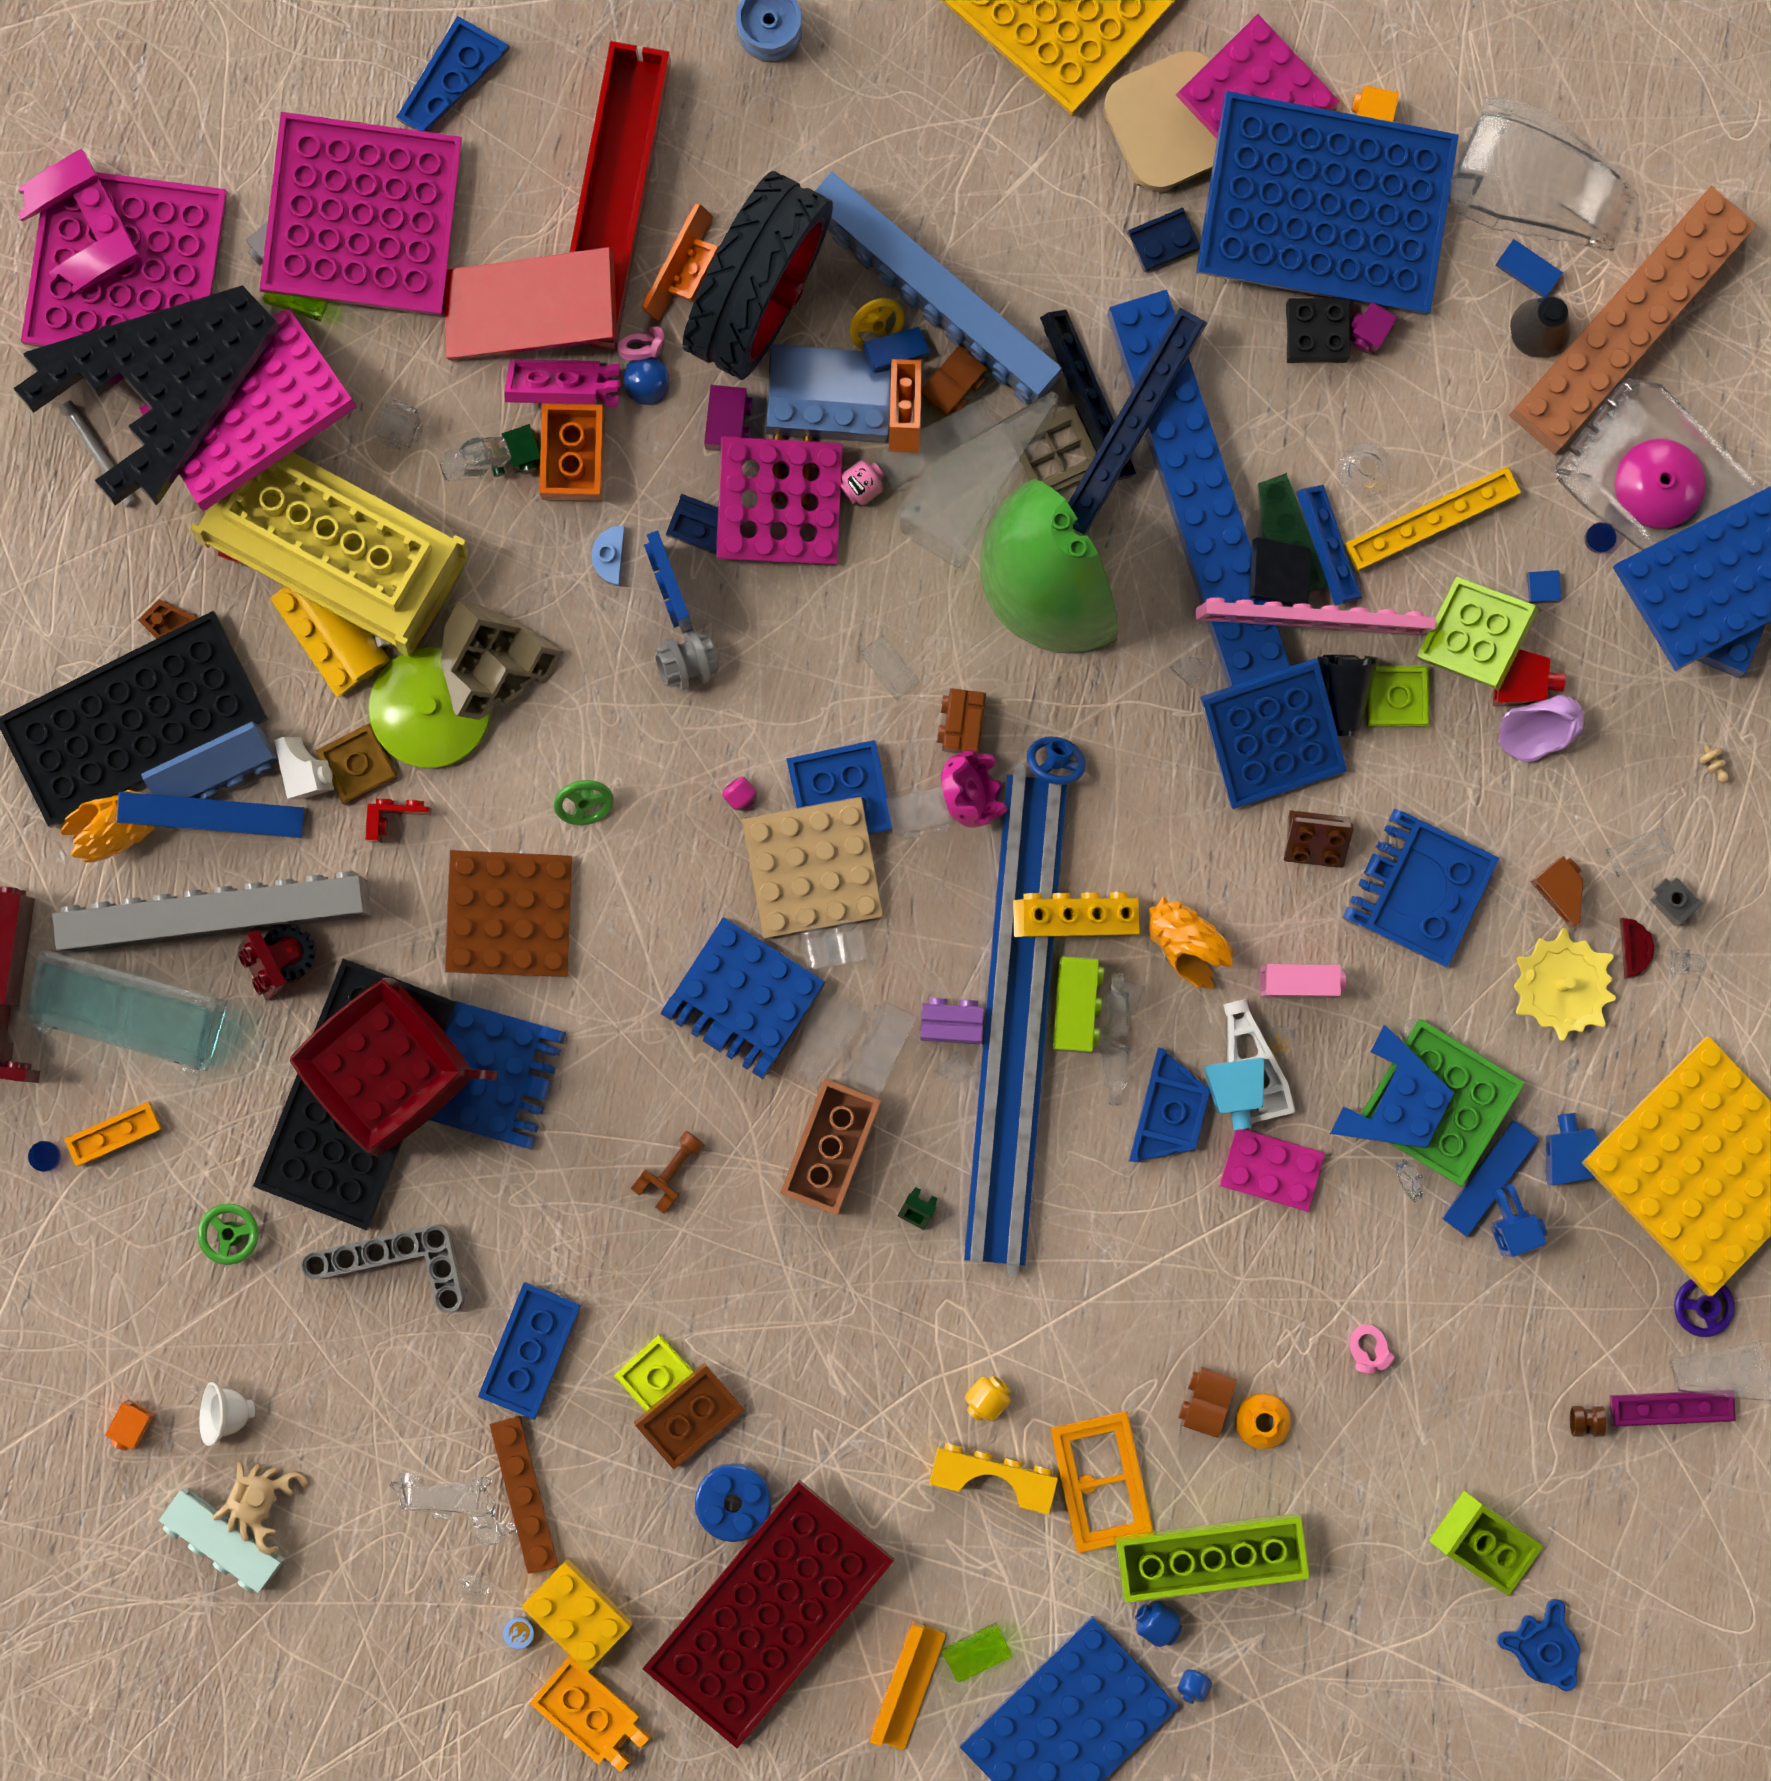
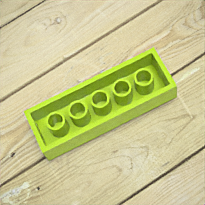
M1297 1513L1115 1536L1122 1598L1125 1603L1310 1579L1302 1519Z

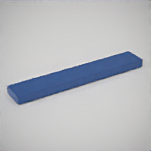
M118 792L116 823L302 838L304 807Z

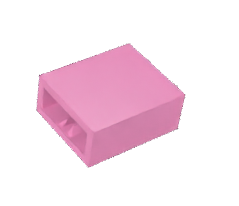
M1266 964L1260 967V997L1335 998L1341 996V990L1346 988V974L1341 972V965Z

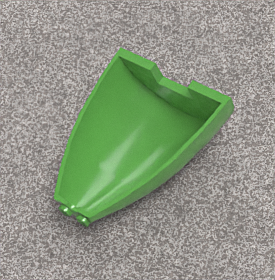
M1034 478L1017 487L1003 501L991 518L985 531L980 551V577L986 598L998 619L1007 629L1017 637L1038 648L1057 653H1084L1105 647L1117 640L1118 624L1114 599L1099 553L1088 535L1079 536L1074 532L1073 524L1077 517L1067 500L1046 483Z

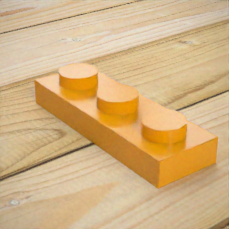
M148 1101L66 1137L64 1141L75 1166L79 1167L162 1130V1127L151 1102Z

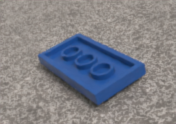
M524 1282L478 1397L535 1420L582 1304Z

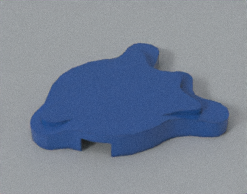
M1551 1599L1546 1605L1544 1619L1541 1622H1537L1531 1615H1525L1516 1631H1503L1498 1634L1496 1641L1502 1649L1511 1651L1516 1655L1520 1666L1529 1677L1541 1683L1555 1685L1563 1691H1570L1577 1684L1576 1665L1580 1648L1574 1634L1565 1624L1564 1603L1559 1599Z

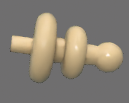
M1709 745L1703 747L1706 754L1700 758V763L1706 764L1709 762L1711 765L1708 766V771L1710 773L1716 772L1719 782H1727L1729 775L1722 768L1726 765V761L1723 759L1718 760V757L1723 754V750L1717 748L1712 751Z

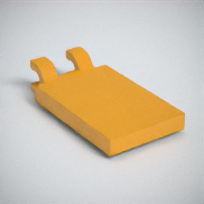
M570 1655L530 1702L537 1711L598 1765L606 1758L620 1773L632 1761L627 1755L618 1750L628 1737L640 1748L652 1737L643 1728L635 1724L640 1715L591 1671L586 1672Z

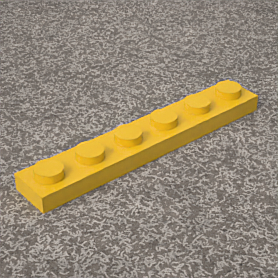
M1506 466L1346 542L1344 546L1358 572L1514 498L1521 492L1509 467Z

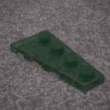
M1287 473L1258 483L1257 491L1263 538L1311 548L1309 594L1327 588L1328 584Z

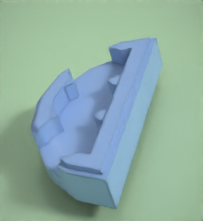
M624 525L613 526L603 531L594 541L591 551L592 564L597 574L607 583L619 586Z

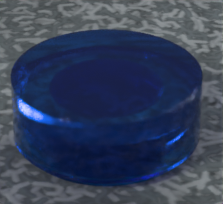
M1598 522L1588 528L1584 541L1590 551L1602 554L1609 551L1615 545L1616 532L1611 525Z
M40 1141L35 1143L29 1150L28 1160L30 1165L37 1171L47 1172L59 1165L61 1152L53 1142Z

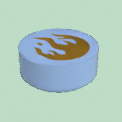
M525 1617L512 1618L503 1629L504 1641L514 1649L527 1647L535 1635L533 1624Z

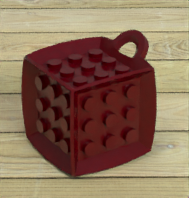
M383 978L350 1001L319 1027L290 1057V1063L318 1102L339 1126L373 1157L383 1155L387 1150L421 1127L453 1099L471 1079L498 1081L499 1071L471 1069L440 1026L394 978Z

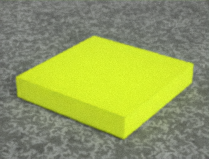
M659 1334L619 1370L614 1377L638 1404L647 1411L694 1371Z

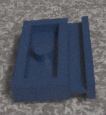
M1183 207L1134 227L1127 232L1144 272L1200 249V244L1189 219L1185 215Z
M681 494L666 536L716 555L718 507Z

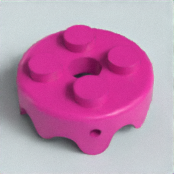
M974 750L965 751L951 756L946 761L941 772L942 791L948 812L960 824L966 827L976 828L991 824V820L1003 815L1007 810V806L1004 803L998 802L1002 783L994 780L988 772L996 763V759L992 755L976 754Z

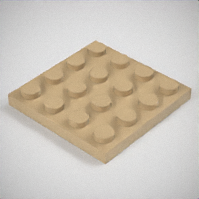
M862 797L741 818L763 938L883 917Z

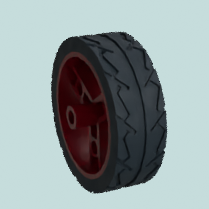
M771 171L762 178L740 209L713 257L688 317L682 343L684 351L692 353V355L707 363L714 362L718 369L736 376L740 380L745 379L754 371L775 340L790 311L794 310L804 292L805 282L820 251L832 217V200L809 188H801L800 183L781 175L777 171Z

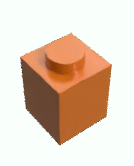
M129 1400L122 1402L105 1436L112 1439L110 1444L120 1450L127 1451L128 1448L131 1450L138 1448L155 1414Z

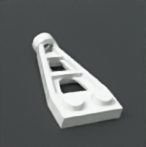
M1247 999L1223 1004L1225 1015L1227 1016V1062L1264 1058V1070L1269 1077V1085L1263 1088V1108L1249 1110L1251 1124L1295 1113L1288 1082L1249 1011ZM1242 1012L1244 1014V1016L1241 1019H1235L1233 1017L1234 1014ZM1248 1033L1252 1035L1258 1054L1241 1059L1238 1056L1236 1041L1239 1035Z

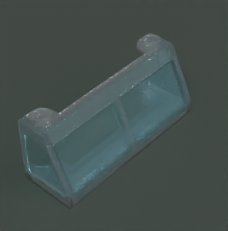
M40 949L35 965L26 1021L35 1023L33 1029L51 1034L53 1029L177 1063L181 1065L180 1071L198 1075L199 1070L208 1071L228 1001Z

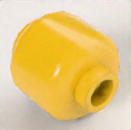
M995 1375L980 1377L965 1395L969 1405L967 1408L968 1413L978 1421H981L983 1418L988 1421H995L1011 1402L1009 1393L1011 1390Z

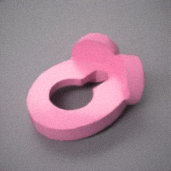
M659 326L649 328V333L628 335L619 341L617 345L618 354L626 360L657 358L664 349V334ZM632 342L650 344L640 349H630L627 347Z
M1360 1325L1352 1332L1349 1345L1351 1354L1356 1361V1370L1364 1374H1373L1377 1369L1384 1370L1391 1365L1394 1355L1388 1350L1387 1341L1378 1328L1373 1325ZM1364 1334H1371L1376 1339V1346L1374 1348L1376 1358L1374 1361L1369 1360L1367 1352L1359 1347V1339Z

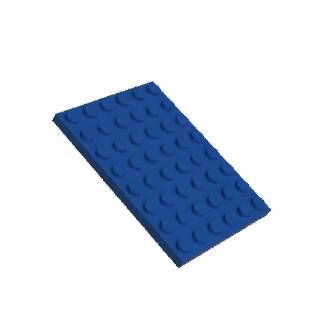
M1226 91L1223 98L1196 273L1331 298L1349 299V301L1371 304L1373 302L1381 307L1425 315L1430 314L1459 134Z

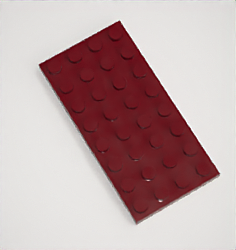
M799 1479L642 1670L738 1749L891 1566L894 1558Z

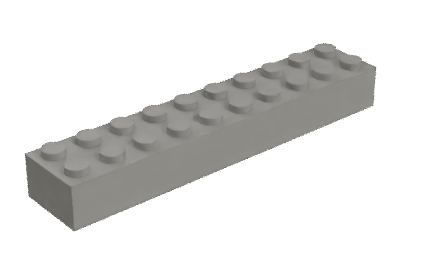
M344 871L335 873L336 878L328 879V877L323 875L306 876L305 882L301 883L293 881V879H280L274 881L275 886L269 887L268 885H263L262 882L244 884V890L232 889V886L213 888V894H207V892H202L201 890L183 892V897L181 898L171 896V894L152 896L153 901L149 902L141 900V898H128L122 900V905L110 904L109 901L92 903V909H86V907H80L79 905L61 907L60 913H52L55 946L57 951L78 953L254 931L257 929H270L280 925L285 927L286 924L294 926L371 916L367 880L359 876L358 873Z

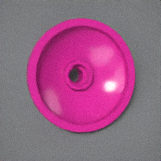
M1651 439L1636 445L1622 458L1616 470L1614 487L1621 508L1632 520L1645 527L1666 529L1680 525L1697 511L1704 498L1706 480L1701 463L1690 449L1673 440ZM1661 475H1665L1669 478L1668 485H1664L1661 483Z

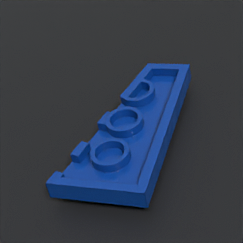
M457 16L396 116L397 120L413 130L427 132L510 49L509 45Z

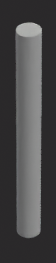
M72 401L65 402L61 406L62 410L103 473L114 467ZM131 494L122 502L125 507L134 504L136 500Z

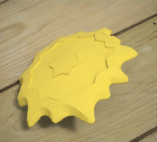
M1562 928L1557 938L1553 941H1545L1539 938L1532 955L1529 957L1518 956L1516 958L1521 971V976L1514 984V989L1520 995L1516 1014L1533 1016L1543 1028L1553 1027L1560 1041H1565L1570 1031L1583 1032L1587 1025L1605 1027L1606 1023L1602 1014V1007L1616 999L1615 995L1607 990V985L1612 981V977L1606 971L1614 955L1594 952L1585 940L1580 942L1571 941L1566 928Z

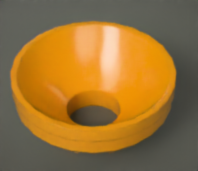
M1258 1393L1247 1397L1239 1405L1235 1414V1427L1238 1435L1246 1444L1256 1449H1271L1278 1446L1284 1441L1290 1430L1291 1418L1287 1406L1283 1401L1271 1394ZM1263 1413L1270 1414L1274 1420L1272 1429L1267 1432H1262L1256 1427V1419Z

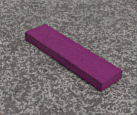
M1734 1390L1610 1395L1611 1426L1613 1427L1736 1421Z

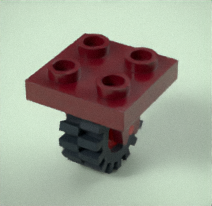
M286 924L285 927L280 925L275 927L274 930H270L264 939L257 929L247 934L238 947L240 950L238 958L245 969L249 967L254 977L252 979L253 987L258 995L263 994L266 1001L280 993L286 985L285 980H287V983H291L295 979H301L315 961L313 960L316 955V950H313L315 943L313 940H309L310 934L307 931L305 933L300 931L301 927L291 928V924Z

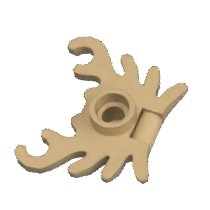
M237 1462L235 1485L227 1502L215 1513L213 1520H219L229 1512L228 1532L234 1530L236 1521H238L243 1541H248L249 1539L247 1532L249 1527L254 1534L258 1550L265 1555H273L278 1552V1547L276 1545L273 1547L266 1546L264 1539L267 1536H274L276 1531L263 1527L261 1522L270 1518L269 1510L271 1505L277 1502L274 1492L279 1490L287 1496H292L293 1490L289 1487L290 1481L298 1480L301 1483V1487H306L307 1479L302 1473L294 1471L276 1480H269V1478L278 1474L279 1470L276 1467L265 1471L261 1476L257 1477L261 1470V1464L259 1463L245 1477L243 1464Z

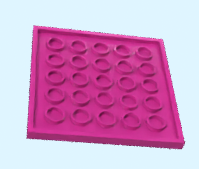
M281 112L260 292L441 316L462 137Z
M96 172L142 260L77 294L71 292L72 283L62 276L56 281L48 272L94 244L97 240L74 196L40 212L21 343L43 347L98 330L106 325H115L212 295L227 202V190Z
M289 307L272 316L277 321L278 331L179 474L203 512L357 408ZM146 403L139 407L143 415L151 410Z

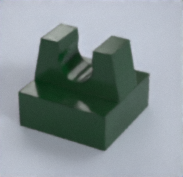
M915 1187L909 1193L897 1216L925 1230L937 1208L935 1207L937 1198L931 1196L929 1201L925 1202L918 1197L921 1189Z

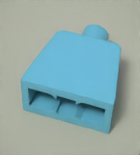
M1264 1058L1203 1065L1217 1113L1231 1112L1233 1130L1251 1128L1249 1110L1263 1108Z

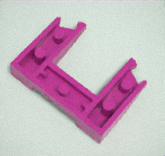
M82 149L48 167L18 188V192L24 194V210H19V218L22 222L74 196L97 242L48 272L56 281L62 276L72 283L71 292L74 294L142 260L88 156Z

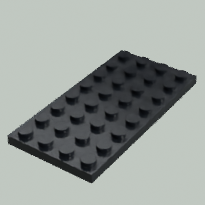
M211 611L0 716V730L47 826L52 828L64 822L65 818L78 809L82 803L116 796L118 792H124L144 782L141 776L142 773L252 721L258 725L268 720V717L216 612Z
M343 958L314 1032L365 990L383 978L393 977ZM394 978L446 1033L457 1002ZM297 1073L253 1187L367 1231L373 1220L403 1140L379 1157L370 1156L329 1115Z

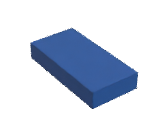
M1515 239L1512 240L1495 265L1542 298L1548 295L1563 273Z
M919 327L865 341L862 346L873 373L891 368V359L920 360L927 358L930 354Z

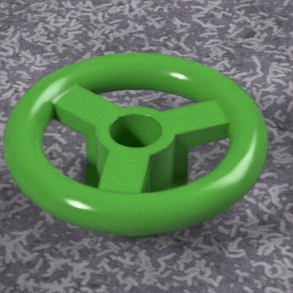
M579 780L565 786L558 792L554 799V811L562 821L568 824L588 825L603 819L611 811L614 797L611 790L601 782ZM594 790L599 791L600 794L594 795ZM565 798L575 803L573 815L568 814L563 809ZM604 803L597 812L584 816L585 811L593 805Z
M229 1203L221 1204L210 1209L201 1219L197 1233L198 1243L203 1253L210 1260L223 1265L237 1264L247 1259L255 1250L259 1238L258 1225L253 1215L244 1207ZM234 1213L241 1216L247 1224L240 1225L232 1221L223 1223L218 1215ZM209 1224L218 1231V1238L221 1242L218 1253L210 1247L207 1240ZM228 1228L234 1232L231 1240H228L224 1235ZM250 1233L246 1247L241 1252L228 1256L230 1246L239 1244L243 1236Z

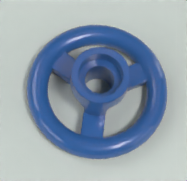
M1060 737L1040 738L1033 742L1027 751V763L1031 771L1038 778L1051 784L1066 785L1073 783L1081 778L1086 768L1085 757L1081 750L1072 742ZM1045 746L1048 757L1046 762L1039 766L1036 761V753ZM1071 754L1075 757L1076 761L1069 760ZM1061 768L1074 771L1065 776L1048 773L1052 769Z

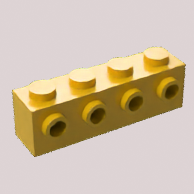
M1098 892L1081 893V899H1071V893H1052V899H1042V893L1023 894L1024 899L1013 901L1014 937L1140 934L1139 898H1128V892H1111L1110 898H1099Z

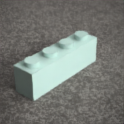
M187 1487L180 1490L158 1520L164 1524L163 1530L174 1538L178 1539L180 1536L189 1542L187 1547L201 1557L205 1554L214 1561L212 1565L218 1571L226 1575L229 1572L239 1579L237 1583L250 1593L254 1590L257 1593L261 1592L285 1559L278 1553L265 1555L260 1552L256 1546L254 1536L249 1532L248 1541H243L238 1524H235L232 1532H228L229 1518L227 1516L219 1520H213V1516L218 1511L216 1508Z

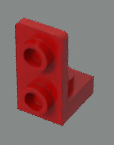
M376 799V804L367 803L365 840L372 843H382V836H387L388 819L383 818V813L431 815L432 809L424 806L425 801L406 800V805H394V800Z

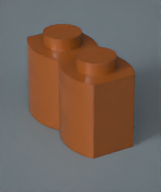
M959 345L923 386L921 395L946 417L952 412L957 415L968 402L964 399L971 390L976 393L986 382L987 378L984 375L987 368Z
M1200 1367L1199 1372L1193 1371L1188 1385V1389L1193 1390L1189 1402L1183 1401L1178 1418L1183 1419L1182 1426L1218 1438L1237 1379Z

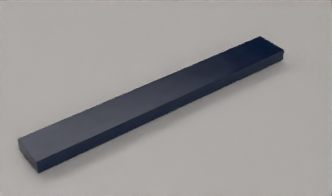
M1181 307L1068 502L1077 517L1073 524V529L1085 536L1207 325L1206 321Z

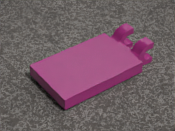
M510 359L504 391L505 402L596 404L598 399L608 407H618L619 396H612L608 393L620 391L621 379H612L610 377L613 375L620 376V364L600 366V361Z

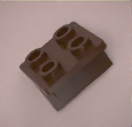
M1289 810L1284 861L1327 867H1344L1353 834V824L1350 823V817Z

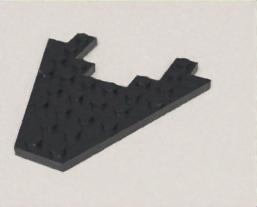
M242 285L115 325H106L89 333L27 351L23 355L36 373L13 389L17 396L34 413L81 379H84L98 396L124 379L151 409L128 426L132 434L143 446L95 479V482L114 505L120 503L139 488L157 505L274 337L279 326L277 321Z

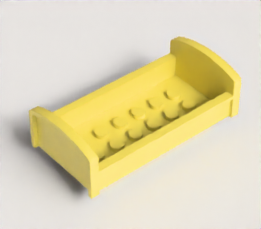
M294 452L289 453L215 503L207 510L199 525L192 523L190 527L197 543L206 548L210 546L359 626L397 647L398 652L407 657L413 654L430 628L469 556L466 540L457 535H454L453 538L445 535Z

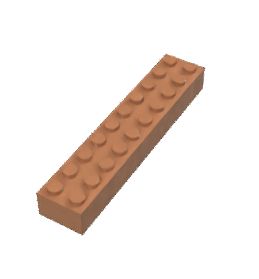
M1710 186L1509 416L1552 454H1555L1757 224L1713 186Z

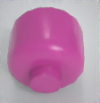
M741 776L733 780L723 790L722 796L734 810H740L741 808L746 810L754 804L753 798L756 796V789L745 777Z

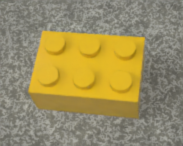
M568 1558L521 1606L586 1672L608 1652L633 1624Z

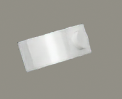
M282 737L274 740L287 799H305L334 790L332 783L333 774L328 765V760H316L306 750L301 737Z

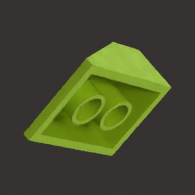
M1466 1491L1461 1493L1429 1539L1445 1555L1508 1597L1544 1547Z

